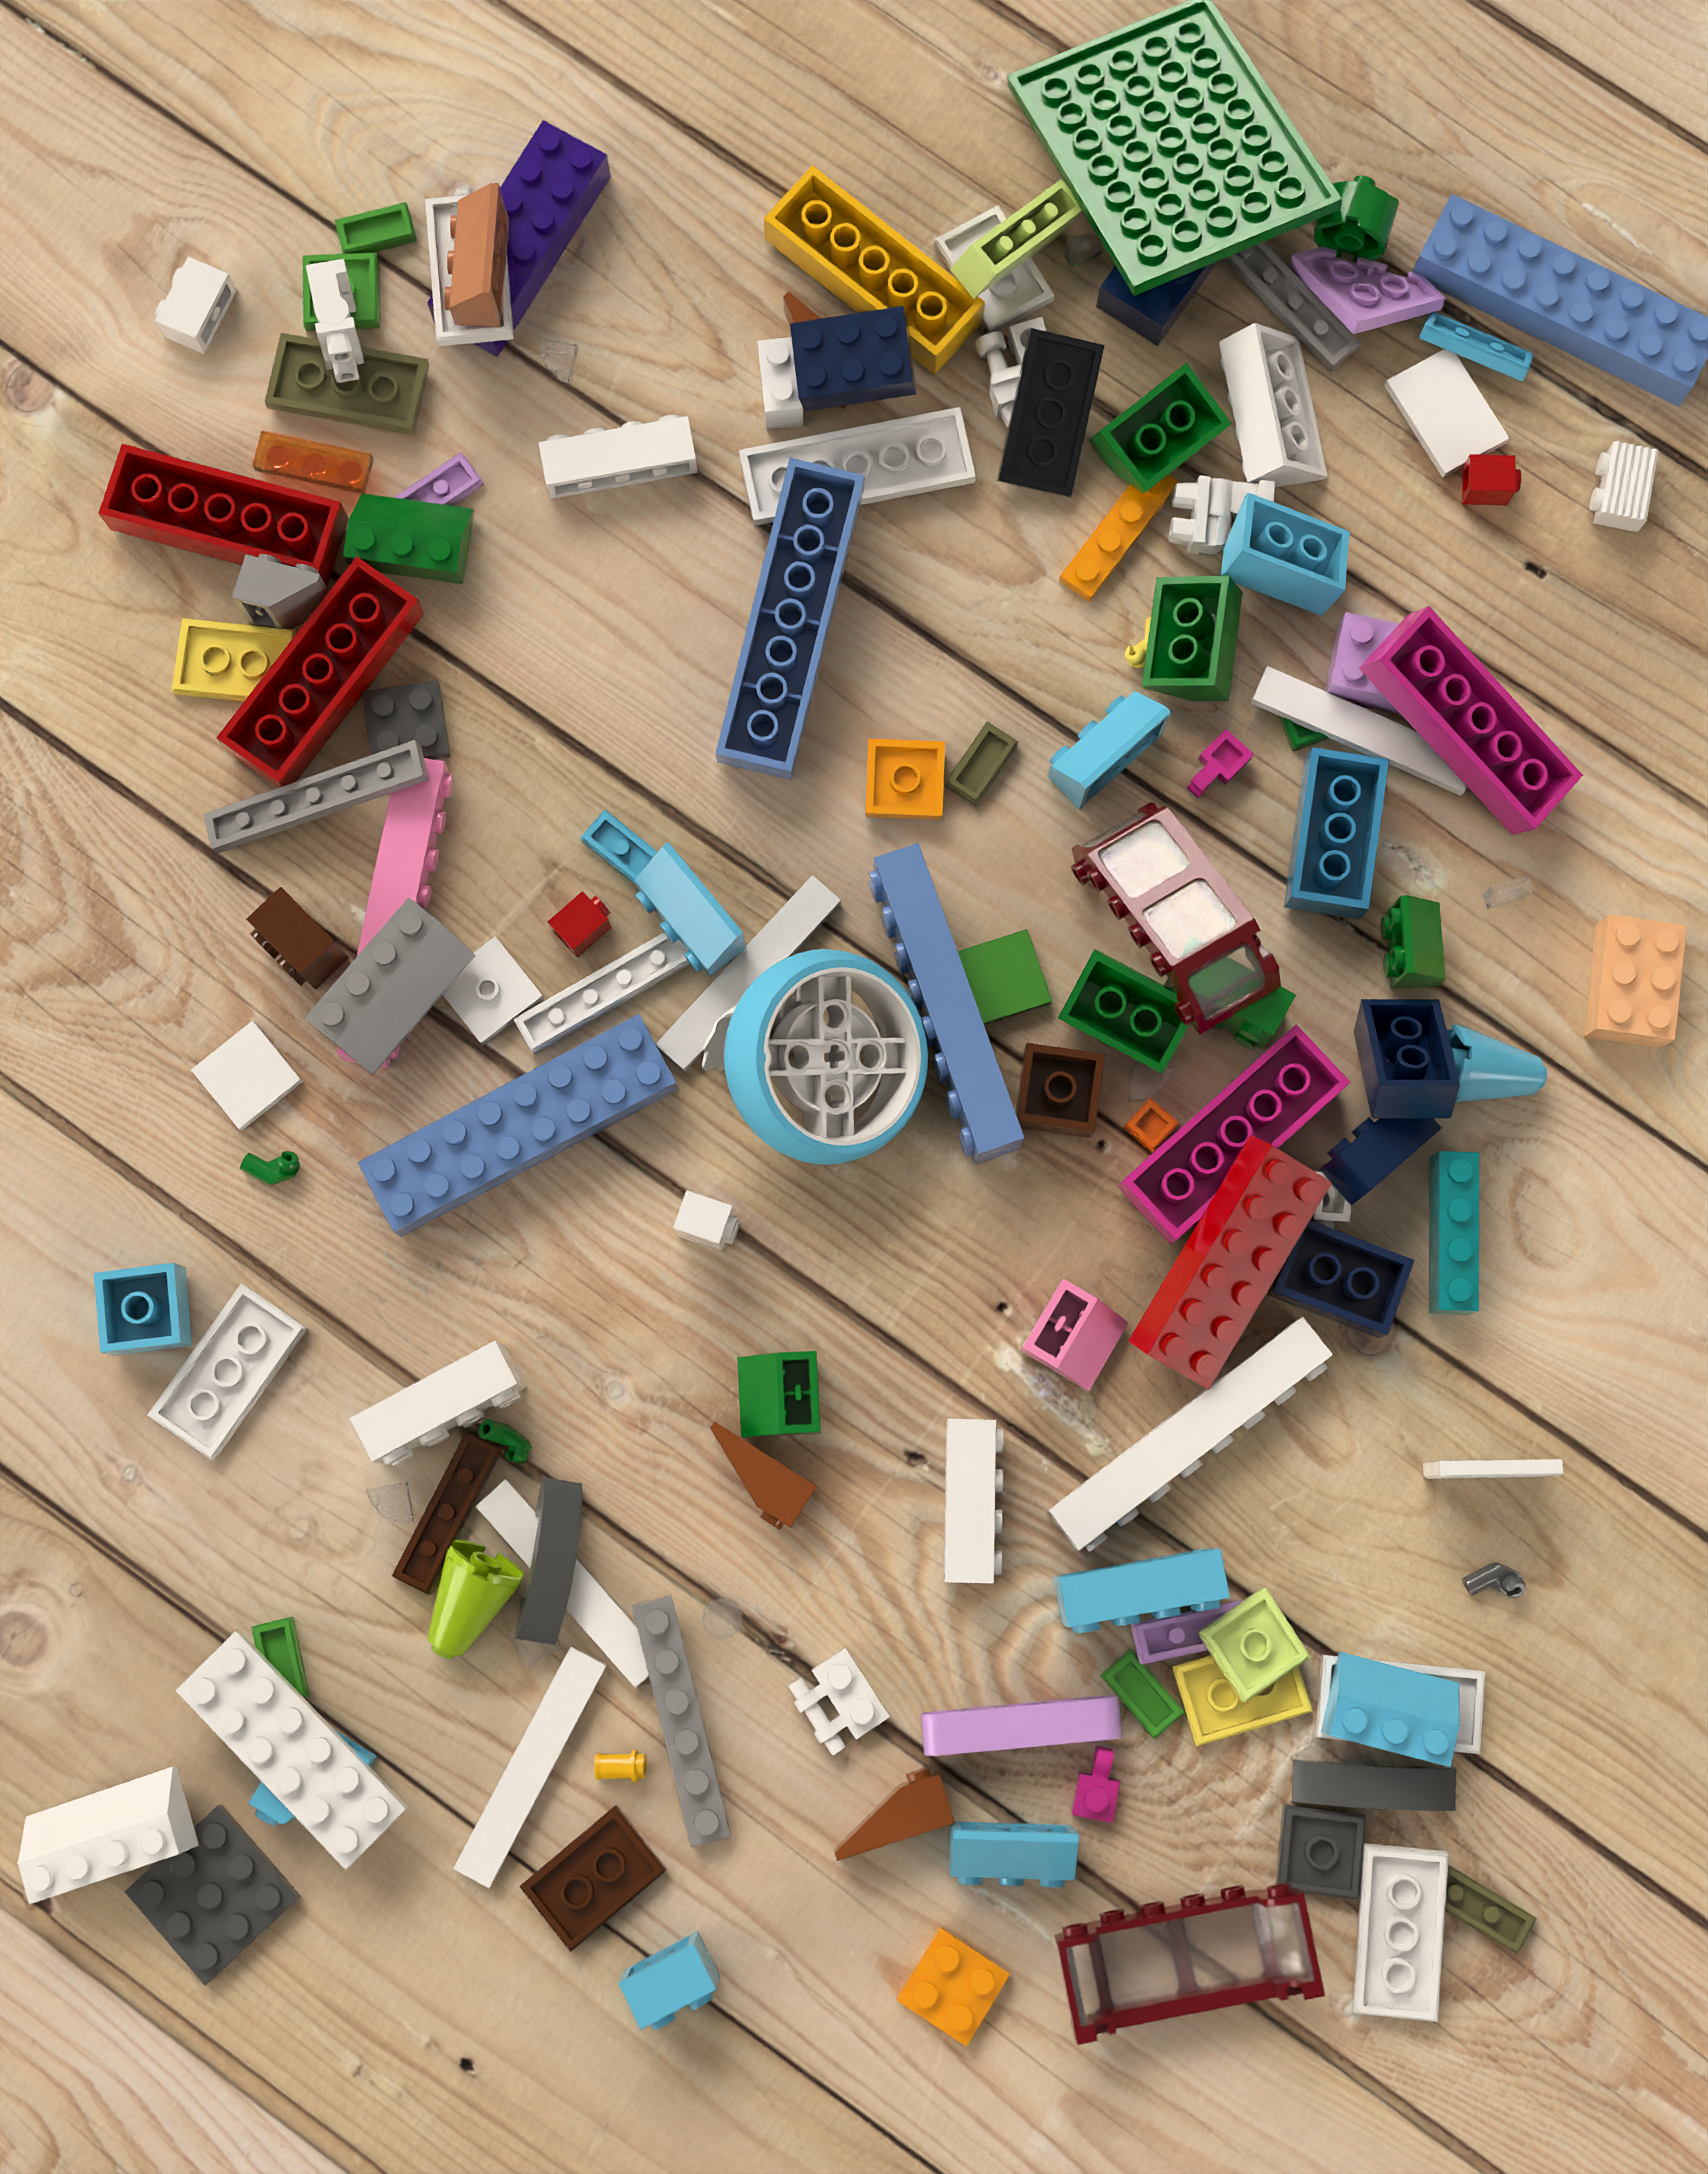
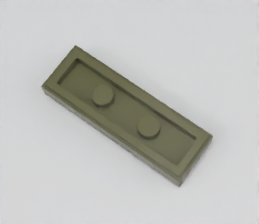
M1448 1865L1445 1911L1518 1955L1537 1918Z

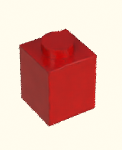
M1470 454L1461 469L1462 505L1507 506L1515 492H1519L1521 487V470L1516 469L1515 455Z
M583 891L547 921L551 930L576 958L612 928L607 918L611 913L597 896L590 900Z

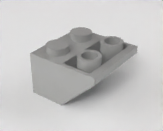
M246 554L232 599L248 623L264 627L292 629L307 621L329 590L320 574H318L319 572L313 567L304 564H296V567L282 564L279 559L267 554H260L259 557Z

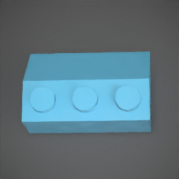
M1248 492L1243 499L1224 546L1221 576L1229 575L1236 584L1323 616L1345 591L1350 531Z
M1134 691L1126 699L1122 695L1119 696L1108 706L1105 711L1108 715L1098 724L1093 720L1080 731L1077 736L1080 740L1069 749L1065 745L1050 759L1052 765L1050 766L1048 778L1080 809L1163 734L1171 711L1166 706L1137 691Z
M668 842L662 846L634 880L639 891L635 897L649 914L653 910L657 912L663 920L659 926L672 943H675L678 939L688 950L683 955L697 973L703 969L709 977H712L746 949L743 932Z
M1339 1651L1321 1732L1329 1736L1451 1767L1459 1730V1683Z
M954 1821L955 1823L950 1825L949 1873L950 1877H958L959 1884L980 1885L983 1882V1878H999V1885L1023 1886L1024 1879H1040V1886L1064 1887L1065 1880L1075 1881L1079 1834L1072 1825Z

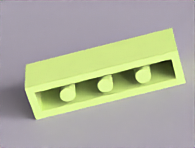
M1061 179L972 243L951 267L950 271L975 299L1063 234L1083 211L1070 188Z

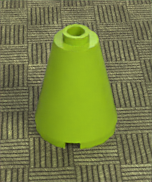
M454 1540L450 1548L447 1549L427 1640L432 1644V1651L447 1659H453L454 1656H463L521 1585L524 1575L517 1564L504 1555L498 1553L496 1558H493L483 1553L486 1548L485 1546L466 1540Z

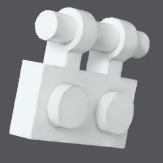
M846 1647L812 1669L813 1674L820 1683L819 1685L809 1690L801 1677L788 1686L796 1698V1701L793 1703L800 1713L802 1711L805 1712L816 1729V1732L813 1734L820 1744L825 1743L832 1756L846 1747L838 1735L840 1730L847 1726L857 1740L890 1717ZM826 1695H828L840 1714L831 1721H829L817 1702Z

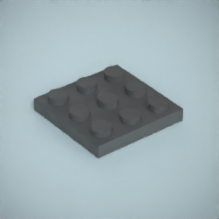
M222 1804L215 1807L194 1827L199 1846L157 1861L125 1891L127 1896L204 1985L217 1976L301 1897Z

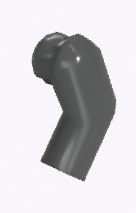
M1499 1563L1488 1564L1462 1578V1582L1471 1596L1491 1587L1511 1598H1518L1526 1590V1583L1521 1574Z

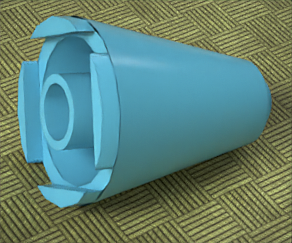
M1453 1024L1451 1025L1452 1030L1446 1029L1460 1083L1455 1103L1529 1096L1536 1094L1545 1085L1547 1068L1543 1065L1540 1057L1462 1025Z

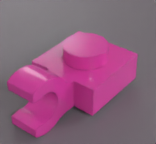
M1225 729L1200 754L1198 760L1205 767L1192 778L1191 784L1187 789L1199 798L1216 778L1227 785L1252 759L1254 754Z
M1096 1746L1091 1774L1078 1773L1071 1810L1072 1815L1109 1823L1113 1822L1120 1781L1108 1778L1114 1756L1112 1749Z

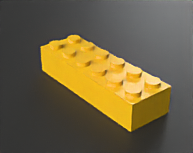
M813 165L764 217L765 240L856 313L904 306L908 319L912 357L934 375L938 373L983 322L985 301L980 297L974 299L960 281Z

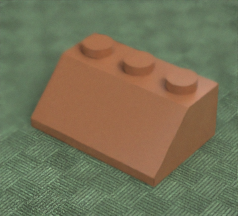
M490 183L459 199L457 215H451L450 234L451 238L455 239L454 251H448L447 270L448 274L452 275L451 287H445L444 306L445 310L451 312L455 325L501 327L509 218L499 183Z

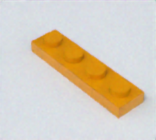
M1168 474L1144 494L1132 485H1129L1062 572L1059 581L1090 602L1172 495L1173 489L1179 481Z

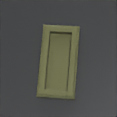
M987 721L945 781L944 786L976 807L1018 747L1019 741Z

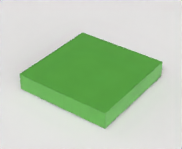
M377 253L303 255V326L306 331H316L315 323H318L306 265L344 259L353 292L357 312H351L350 315L354 319L356 329L380 328L379 257Z
M1028 929L958 951L984 1025L1052 1003Z

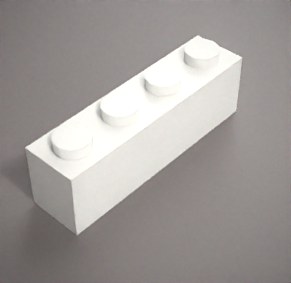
M667 415L661 417L656 422L643 424L642 422L633 421L623 424L621 428L611 430L593 428L587 430L582 435L571 437L567 435H554L549 437L547 441L538 442L550 499L698 473L688 416Z
M946 1420L944 1582L994 1583V1575H1001L1002 1551L994 1550V1534H1002V1510H995V1493H1002L1003 1469H995L996 1453H1003V1429H996V1420Z

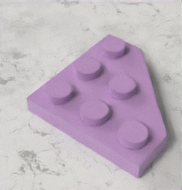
M1325 247L1293 254L1289 264L1290 269L1353 334L1440 311L1445 301V297L1423 275L1409 271L1407 277L1386 272L1387 265L1364 258L1358 257L1356 263L1336 258L1337 251Z

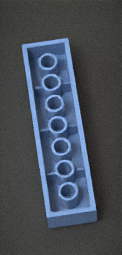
M1451 194L1412 271L1413 273L1425 276L1437 290L1678 407L1693 388L1708 358V317L1454 194Z
M789 458L715 753L718 763L792 780L862 500L865 475Z
M916 843L874 857L873 871L869 872L870 881L868 882L875 903L881 901L884 908H882L883 916L881 919L888 939L893 937L896 939L897 944H895L896 952L894 956L901 975L908 973L910 980L908 981L909 988L907 992L923 1015L921 1020L926 1033L927 1046H934L936 1054H934L935 1061H933V1067L939 1083H947L949 1091L947 1092L948 1097L945 1099L952 1120L959 1118L961 1122V1134L958 1136L966 1157L972 1155L975 1164L1019 1150L1024 1141V1135L920 845Z
M637 1014L357 1163L393 1232L402 1237L679 1089L640 1014Z

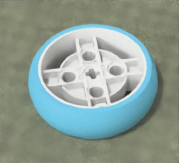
M829 949L810 950L795 954L772 965L760 974L745 991L735 1007L726 1034L724 1048L725 1074L729 1091L737 1110L753 1132L767 1145L786 1156L807 1163L822 1165L845 1163L865 1157L883 1147L902 1130L913 1115L922 1096L927 1076L928 1046L926 1033L918 1009L908 992L881 966L853 953ZM800 986L801 1005L794 1008L781 1020L773 1038L769 1039L778 1011L786 999ZM851 989L868 1006L877 1022L879 1031L871 1018L863 1010L851 1004ZM825 1009L829 1013V1022L827 1025L825 1024L823 1019ZM791 1049L795 1056L792 1066L788 1060V1054ZM861 1049H863L865 1054V1060L863 1064L861 1063L859 1058ZM824 1053H828V1061L824 1060ZM882 1075L879 1089L871 1106L858 1122L854 1124L853 1109L860 1106L872 1095ZM770 1076H773L782 1095L794 1106L803 1110V1128L787 1114L774 1092ZM827 1089H829L831 1094V1100L829 1105H827L825 1101V1092L827 1091Z

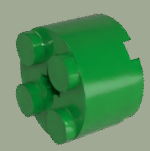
M1358 175L1354 177L1353 181L1332 183L1342 198L1341 210L1316 220L1313 236L1314 242L1318 247L1336 250L1335 257L1341 258L1342 252L1354 254L1353 261H1357L1358 257L1371 261L1379 259L1384 254L1388 244L1399 200L1376 187L1375 181L1367 176Z

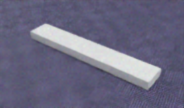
M1269 666L1264 670L1251 704L1282 718L1289 719L1314 732H1320L1332 740L1369 756L1389 759V765L1461 796L1465 792L1467 785L1417 731Z
M812 875L751 940L746 949L724 969L656 1043L657 1048L685 1072L704 1052L702 1047L713 1030L715 1022L729 1009L738 1004L745 991L760 974L779 961L793 956L841 904V900Z
M662 933L513 1020L532 1053L535 1054L690 965L683 955L688 950L679 939L672 943L665 933Z
M505 1479L476 1508L528 1567L531 1568L539 1518L535 1517L536 1511L508 1479ZM576 1558L566 1610L636 1688L649 1676L637 1625Z
M573 1646L570 1647L453 1868L454 1870L487 1888L491 1887L607 1665Z

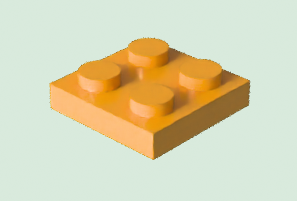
M868 738L865 817L942 820L945 741Z
M940 1926L896 1999L967 2047L1010 1976V1972Z

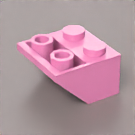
M1063 1278L1020 1351L1089 1391L1129 1322L1099 1299Z

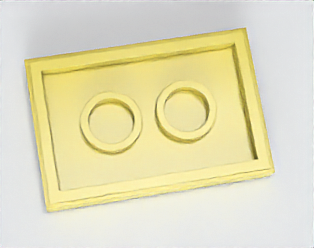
M182 618L172 692L175 695L245 701L297 634V631L293 629Z
M1211 1654L1171 1666L1195 1746L1313 1712L1299 1666L1246 1702L1240 1700Z

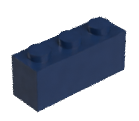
M1368 1117L1351 1132L1356 1139L1350 1143L1344 1138L1327 1152L1332 1159L1320 1170L1349 1204L1353 1205L1442 1129V1127L1434 1118H1379L1373 1122Z

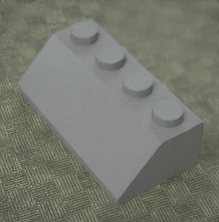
M408 897L305 1016V1019L369 1073L374 1075L473 960L475 954L436 918Z

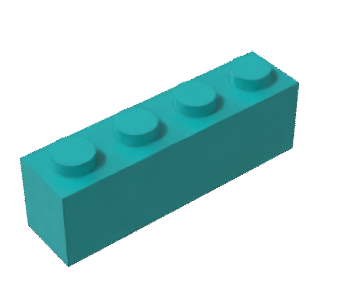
M1439 1151L1429 1158V1314L1470 1315L1479 1311V1152Z

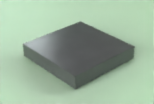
M1283 1804L1275 1884L1291 1883L1292 1888H1298L1304 1893L1359 1900L1366 1815Z

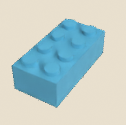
M1220 1548L1200 1549L1053 1576L1061 1624L1066 1627H1072V1631L1076 1632V1634L1100 1630L1099 1622L1112 1620V1625L1116 1626L1139 1623V1614L1150 1612L1152 1617H1156V1619L1181 1615L1179 1607L1191 1605L1192 1610L1197 1611L1216 1609L1221 1607V1599L1230 1598Z

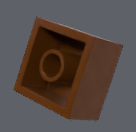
M279 887L246 918L255 928L250 935L274 959L280 954L282 955L276 962L300 986L307 981L316 990L349 959L339 945L282 887Z
M1026 1043L1015 1110L1020 1127L1023 1129L1091 1138L1096 1127L1105 1054Z

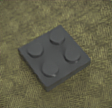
M438 680L362 692L371 755L416 740L421 744L423 756L426 759L435 760L451 757L441 687Z

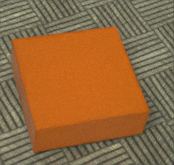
M1150 1097L1123 1128L1153 1153L1178 1126L1179 1122Z

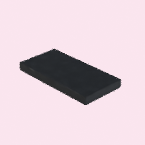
M1034 328L1029 329L997 476L998 482L1064 497L1072 496L1105 345Z

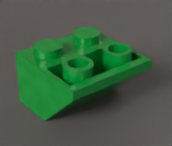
M1409 895L1400 896L1385 913V917H1381L1382 940H1387L1388 955H1384L1383 959L1385 978H1390L1391 989L1438 987L1446 979L1440 903Z
M816 1351L781 1352L737 1357L741 1438L821 1433Z

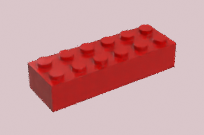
M121 444L98 512L112 531L242 565L246 554L254 557H259L260 554H267L279 559L282 564L296 567V564L308 565L319 572L318 574H320L326 586H328L349 520L340 501L126 444Z
M356 556L216 739L228 753L279 788L296 782L361 698L362 692L367 690L423 617L424 612L419 600Z
M1250 1135L1128 1342L1148 1356L1209 1390L1332 1182L1273 1145Z

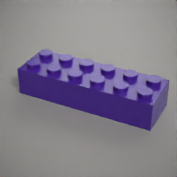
M544 120L540 123L500 187L509 218L507 262L513 332L611 177L607 154ZM432 294L427 304L435 323ZM508 340L473 344L498 357Z

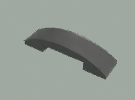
M542 1477L535 1515V1517L539 1518L526 1597L521 1598L515 1639L556 1645L568 1603L576 1563L582 1511L581 1483Z
M1293 1760L1291 1801L1372 1809L1455 1811L1456 1769Z

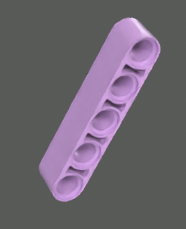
M1118 1695L943 1710L920 1714L924 1756L1091 1742L1123 1737Z

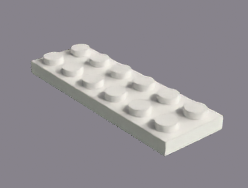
M960 407L739 450L754 526L774 522L790 457L865 475L864 491L860 505L971 484L976 481Z
M239 1630L235 1631L176 1690L345 1870L408 1808Z

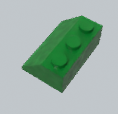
M1186 362L1089 439V442L1112 472L1144 494L1232 423Z
M361 493L348 520L343 558L350 565L357 556L380 573L463 584L474 509Z
M1229 575L1156 577L1142 687L1144 689L1189 701H1229L1243 592Z
M1096 949L1093 950L1058 1016V1019L1162 1074L1189 1024L1185 1025L1181 1021L1174 1008V1004L1178 1003L1176 991Z

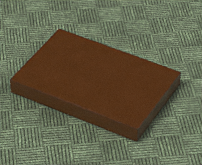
M615 1805L519 1887L571 1952L660 1877L667 1868L619 1807Z

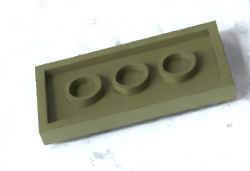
M281 333L264 403L268 409L414 435L430 365L428 359L361 347L364 363L357 365L359 379L338 383L334 369L327 370L318 339Z

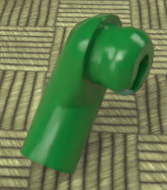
M284 1151L281 1154L282 1156L269 1162L249 1152L244 1157L240 1170L266 1184L275 1185L293 1178L300 1169V1163L297 1154L292 1151Z
M486 1419L480 1424L479 1435L481 1438L509 1446L506 1453L508 1461L520 1464L527 1462L528 1452H532L528 1439L504 1423Z

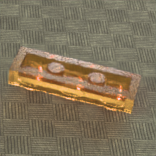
M261 430L252 466L255 471L365 494L374 459L371 453Z

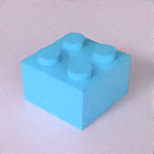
M176 1263L94 1273L100 1353L115 1356L192 1346L186 1267Z
M699 1931L625 1969L618 1984L640 2030L651 2025L653 2030H657L676 2019L674 2014L679 2009L689 2005L691 2010H695L711 2001L720 1975Z

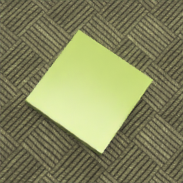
M1266 1587L1261 1588L1197 1632L1242 1702L1248 1701L1311 1657Z

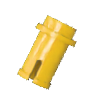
M632 1750L631 1754L597 1753L595 1755L594 1773L596 1780L631 1779L632 1783H637L638 1779L646 1778V1754H639L638 1750Z

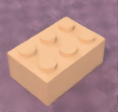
M1608 914L1596 924L1584 1037L1662 1048L1675 1040L1687 925Z

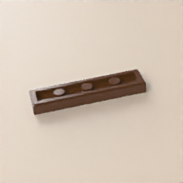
M469 1431L465 1432L392 1577L426 1594L430 1593L444 1566L447 1549L459 1537L503 1451L502 1448Z

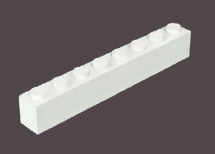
M1303 1316L1296 1319L1215 1381L1209 1390L1205 1389L1050 1508L1047 1513L1075 1550H1080L1085 1546L1088 1552H1090L1108 1538L1104 1531L1115 1522L1122 1527L1139 1514V1511L1136 1509L1137 1505L1147 1498L1153 1503L1171 1489L1167 1482L1179 1473L1183 1478H1186L1203 1465L1199 1458L1207 1451L1212 1449L1217 1454L1233 1442L1234 1438L1230 1435L1241 1425L1248 1430L1263 1419L1266 1415L1262 1409L1273 1400L1279 1406L1297 1392L1293 1385L1299 1380L1306 1377L1310 1382L1328 1368L1324 1361L1333 1354Z

